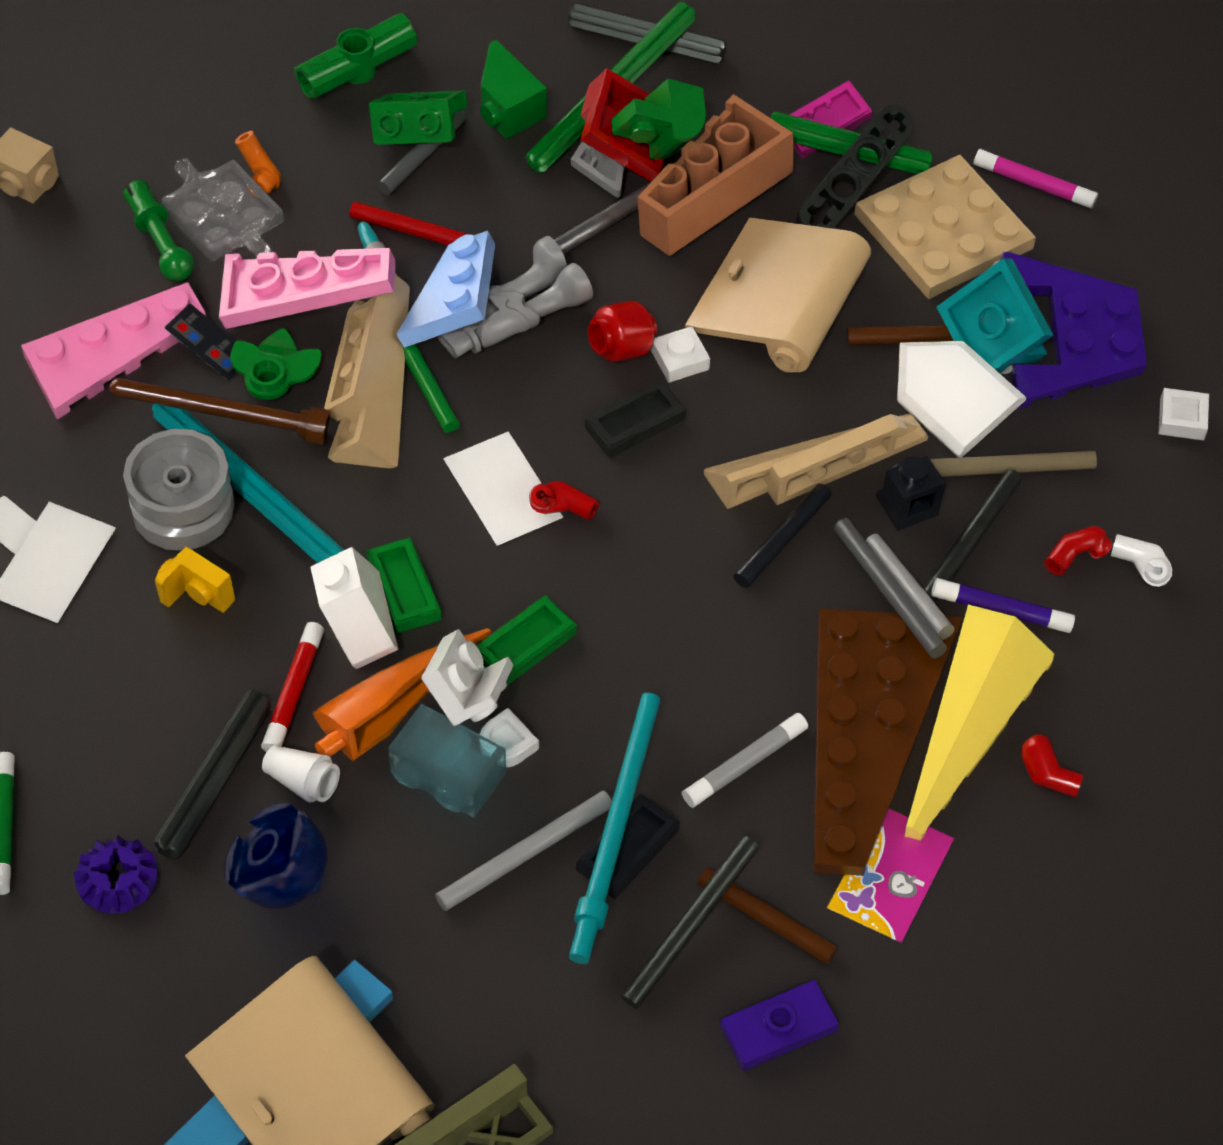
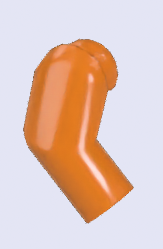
M248 131L243 133L235 140V143L254 173L252 186L260 194H270L273 189H278L281 183V173L262 147L254 132Z

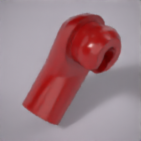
M563 481L538 484L531 489L529 494L532 509L545 515L571 511L590 521L595 516L600 505L599 500Z
M1094 525L1067 533L1061 537L1044 561V565L1050 573L1062 576L1078 554L1088 551L1090 556L1095 559L1106 556L1112 549V540L1106 536V530Z
M1041 734L1029 737L1022 745L1021 754L1032 782L1076 798L1084 775L1059 766L1052 748V742L1048 737Z

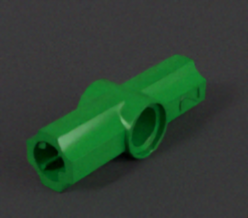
M403 13L396 14L367 30L361 28L344 30L336 39L337 46L294 67L295 78L302 92L309 99L317 98L346 82L351 84L366 83L374 77L376 66L416 46L418 42L417 34L411 25V21Z

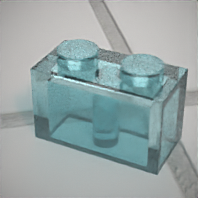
M422 703L388 747L390 771L401 784L411 789L418 787L435 796L436 800L446 809L452 812L462 811L475 818L506 775V749L461 724L453 726L448 717Z

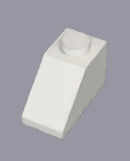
M350 547L310 567L319 607L355 669L398 650L380 573L353 547Z

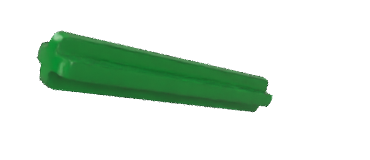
M773 112L770 117L793 132L794 143L844 155L861 134L780 112ZM903 145L886 166L919 174L930 169L932 153L927 150ZM864 147L857 151L858 159L878 164L879 158L874 150Z

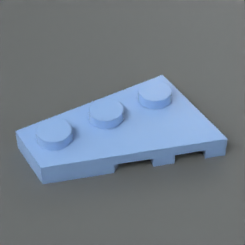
M488 231L474 236L471 234L461 236L448 245L396 334L404 348L485 320L495 251V242Z

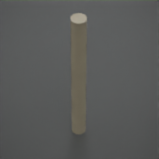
M1095 451L930 459L941 477L1004 474L1008 469L1015 470L1018 473L1096 469L1097 466Z

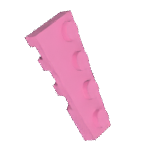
M390 248L337 250L332 256L319 257L315 251H299L297 258H278L275 252L258 253L257 259L243 260L240 254H225L219 318L224 327L228 329L394 292L395 258Z
M188 282L21 345L24 357L57 420L71 412L69 406L82 397L86 396L88 399H91L105 390L103 384L123 372L127 376L141 367L140 361L154 351L163 353L180 342L165 329V326L188 304H192L206 316L203 307Z

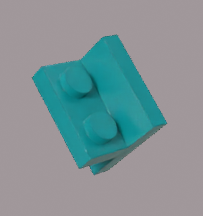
M1011 258L1001 259L936 307L953 340L964 341L998 373L1012 364H1035L1048 355L1042 343L1054 335Z

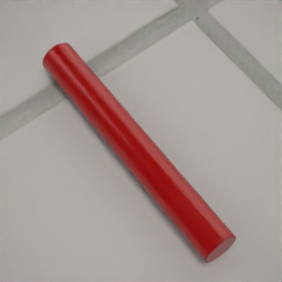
M357 201L352 203L349 212L350 218L446 246L452 244L459 237L468 235V233Z

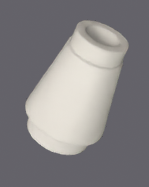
M273 745L266 752L262 762L264 773L269 774L309 803L316 800L319 802L327 801L334 793L339 782L340 769L336 764L332 763L331 758L327 755Z

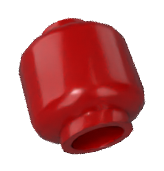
M634 300L614 303L599 308L588 327V338L592 349L606 361L612 363L639 358L648 354L653 346L654 337L657 334V324L653 315L640 302Z

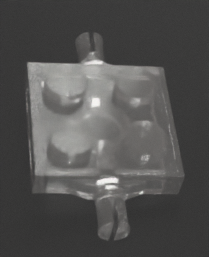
M182 158V162L180 160L176 162L174 171L179 174L185 183L180 189L161 198L162 205L166 208L168 216L211 262L242 246H246L256 259L258 253L272 252V247L260 235L284 222L283 210L234 159L216 169L199 172L188 158Z

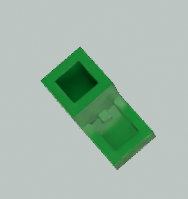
M667 78L644 101L633 99L611 119L612 134L629 138L637 143H648L650 159L660 160L671 157L694 138L704 126L706 111L703 88Z

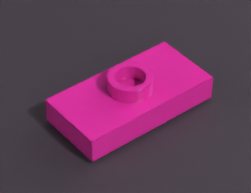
M848 80L790 115L851 131L870 120L873 111ZM793 142V148L801 159L818 150L817 148Z

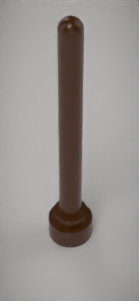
M120 378L114 379L110 383V392L117 397L297 431V436L304 437L306 443L324 446L327 438L331 410L312 406L310 411L302 409L301 413H295Z

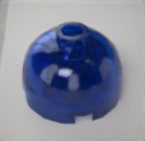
M284 802L271 805L260 811L249 821L255 828L248 834L246 839L244 840L237 835L231 844L225 860L224 878L238 895L265 909L289 908L313 894L320 886L327 866L328 847L316 823L293 805Z

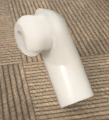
M1120 534L1116 535L1111 552L1112 557L1133 562L1142 578L1152 586L1159 587L1165 585L1172 577V567L1160 546Z

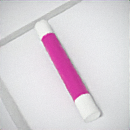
M982 149L978 150L973 165L1090 209L1094 207L1098 197L1097 192Z

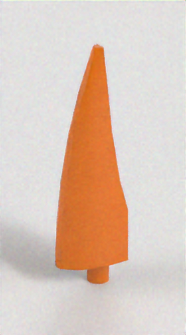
M486 628L464 637L467 642L471 641L477 645L491 635V630ZM439 645L377 672L313 712L314 718L326 734L324 738L315 743V749L318 754L331 757L341 750L349 759L355 761L388 737L408 712L430 692L421 677Z

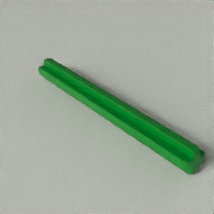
M685 2L677 3L611 71L633 83L695 21V10L692 6H688ZM586 95L526 154V163L531 169H534L537 173L545 172L582 135L586 119L580 115Z

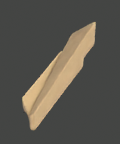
M396 274L394 292L370 297L367 302L355 300L347 312L324 409L331 410L330 418L335 422L340 421L328 458L335 463L388 469L398 466L405 354L403 345L396 334L408 315L410 287Z
M889 414L857 428L704 469V475L727 509L767 492L775 504L779 505L811 491L818 483L825 485L927 441L928 435L912 414L901 416Z

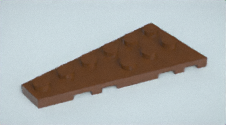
M819 608L813 873L864 876L892 799H894L901 776L932 702L940 676H942L949 653L960 630L963 617L946 616L954 626V632L950 637L943 640L947 646L946 652L938 658H931L898 613Z

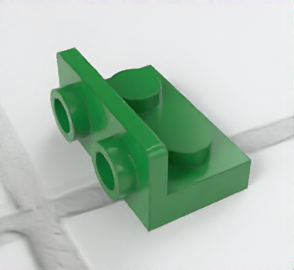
M466 90L386 94L369 102L374 143L376 145L439 143L454 140L453 114L467 108Z

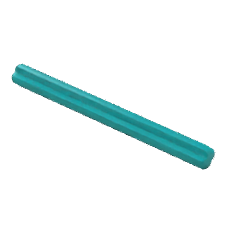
M158 404L152 405L153 417L167 430H195L211 437L224 451L230 472L231 487L313 560L319 563L345 550L187 410Z

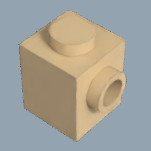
M10 127L0 138V188L10 196H18L34 204L45 191L53 187L59 177L53 147Z

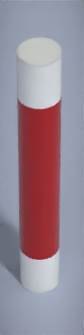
M308 622L305 626L261 744V748L266 752L273 745L280 747L283 745L324 633L323 626L318 623Z

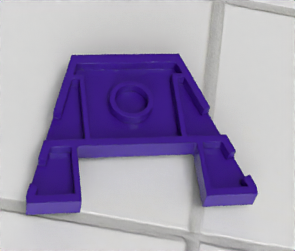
M1011 252L1002 253L1001 259H1013L1032 295L1049 297L1054 335L1056 365H1014L1011 373L1012 385L1026 397V401L1018 408L1031 406L1033 401L1049 396L1051 400L1066 396L1068 391L1090 385L1092 389L1143 374L1147 361L1137 289Z

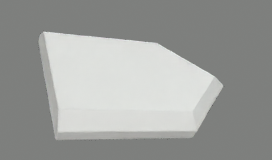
M964 341L900 342L897 401L957 458L963 457L1026 401V397Z

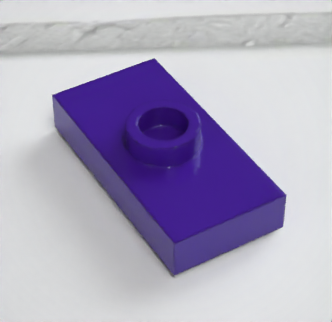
M815 980L724 1017L720 1021V1028L742 1071L835 1033L839 1025Z

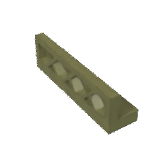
M514 1063L395 1145H464L467 1142L483 1145H537L553 1134V1127L528 1096L527 1079ZM518 1107L534 1126L533 1129L520 1138L498 1135L500 1119ZM492 1125L491 1134L481 1133Z

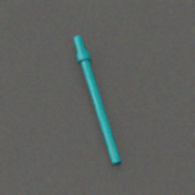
M643 693L641 696L586 896L579 899L574 921L577 923V928L570 949L569 959L578 964H587L589 962L597 930L604 927L609 906L605 901L661 701L660 697L653 693Z

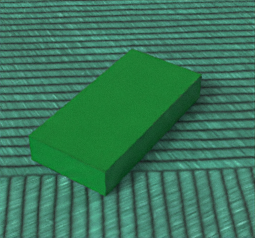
M410 537L365 550L366 560L380 573L392 625L396 634L442 620L440 607Z
M544 595L476 646L482 655L485 668L509 657L514 665L506 681L507 685H509L577 634V624Z

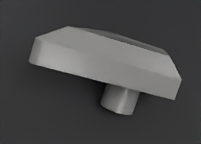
M581 142L571 158V166L610 194L619 198L621 196L625 166L586 143Z

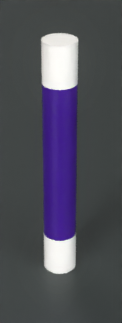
M939 578L935 579L931 592L933 597L1015 616L1019 620L1066 633L1072 631L1075 621V615Z

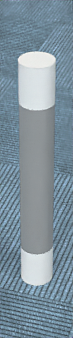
M800 713L792 715L683 790L682 796L685 802L691 808H694L807 730L808 723Z

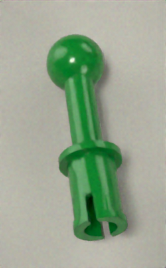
M144 180L131 182L129 186L134 195L132 196L128 188H125L122 194L135 215L134 224L136 228L141 232H149L161 253L159 269L162 275L174 282L186 280L194 270L193 256L185 248L176 246L165 226L168 212L163 205L157 203L149 184Z

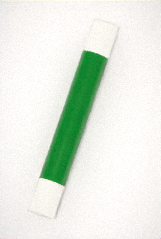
M0 752V895L10 892L15 756L10 752Z

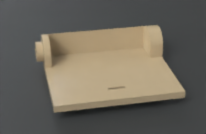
M749 218L686 322L685 327L692 326L695 332L700 334L766 344L770 358L780 370L785 372H803L809 367L869 260L871 248L863 237L848 230Z
M317 956L308 957L296 964L185 1055L252 1145H381L389 1137L392 1140L402 1136L406 1137L432 1120L429 1114L435 1104Z

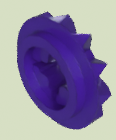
M117 834L112 841L102 843L96 840L93 849L87 854H80V863L77 871L74 872L77 892L89 907L99 912L115 914L130 911L148 899L156 886L158 869L153 853L143 847L138 839L134 842L128 841ZM115 860H119L123 871L128 873L120 874L119 881L116 882V888L113 889L108 875L103 872L111 871L112 864H115Z

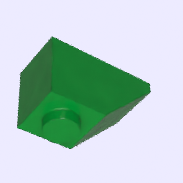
M494 40L489 43L481 82L480 114L489 127H494L507 140L547 118V88L501 43Z

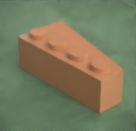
M733 94L725 102V110L719 117L713 115L705 124V132L695 142L690 140L681 149L682 156L675 164H668L638 196L640 236L668 256L683 248L793 173V132Z

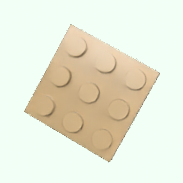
M961 155L856 202L854 215L928 299L984 273L992 267L993 263L1000 261L1003 252L1021 255L1032 250L1036 240L1033 233Z

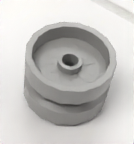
M170 429L154 433L141 441L127 457L123 478L129 497L132 517L136 530L149 543L166 550L182 551L185 546L190 549L206 546L223 534L232 521L235 502L230 484L229 467L224 451L211 437L195 430Z

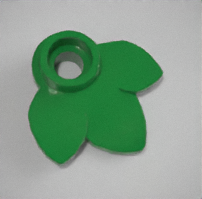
M280 328L271 334L258 347L252 343L238 340L234 343L230 355L233 368L245 377L247 391L253 397L261 400L279 398L288 391L290 385L309 380L319 369L322 357L320 349L297 351L293 339L284 328Z

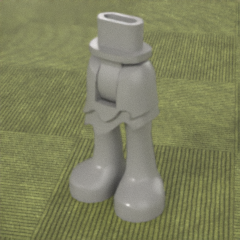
M545 236L533 246V265L528 271L503 285L489 287L485 320L437 337L454 358L460 357L469 350L476 354L482 351L481 346L483 348L490 347L515 334L524 333L528 329L536 328L540 318L563 308L577 307L593 298V289L586 273L576 263L567 265L560 246L553 238ZM550 287L543 293L525 302L524 298L529 297L543 289Z

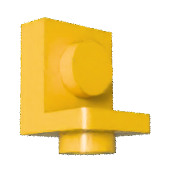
M187 546L175 558L165 561L155 578L160 602L167 607H170L185 591L200 605L206 606L210 604L222 613L235 601L230 574Z

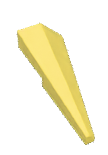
M968 605L907 822L905 837L922 840L929 825L941 809H945L951 801L953 793L965 777H969L1007 726L1009 718L1021 702L1025 701L1031 694L1034 685L1045 670L1048 671L1051 667L1054 653L1017 617Z

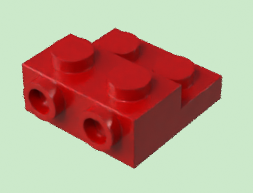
M606 68L588 86L580 115L586 119L581 141L651 182L661 172L664 159H650L648 143H637L629 138L613 135L611 119L633 99L644 101L649 93Z

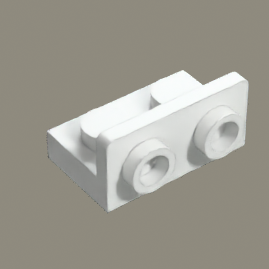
M459 629L442 638L421 677L453 726L469 718L473 722H477L490 715L498 706L496 702L500 693L507 687L506 681L514 666L509 657H506L485 668L479 649L473 642H467Z

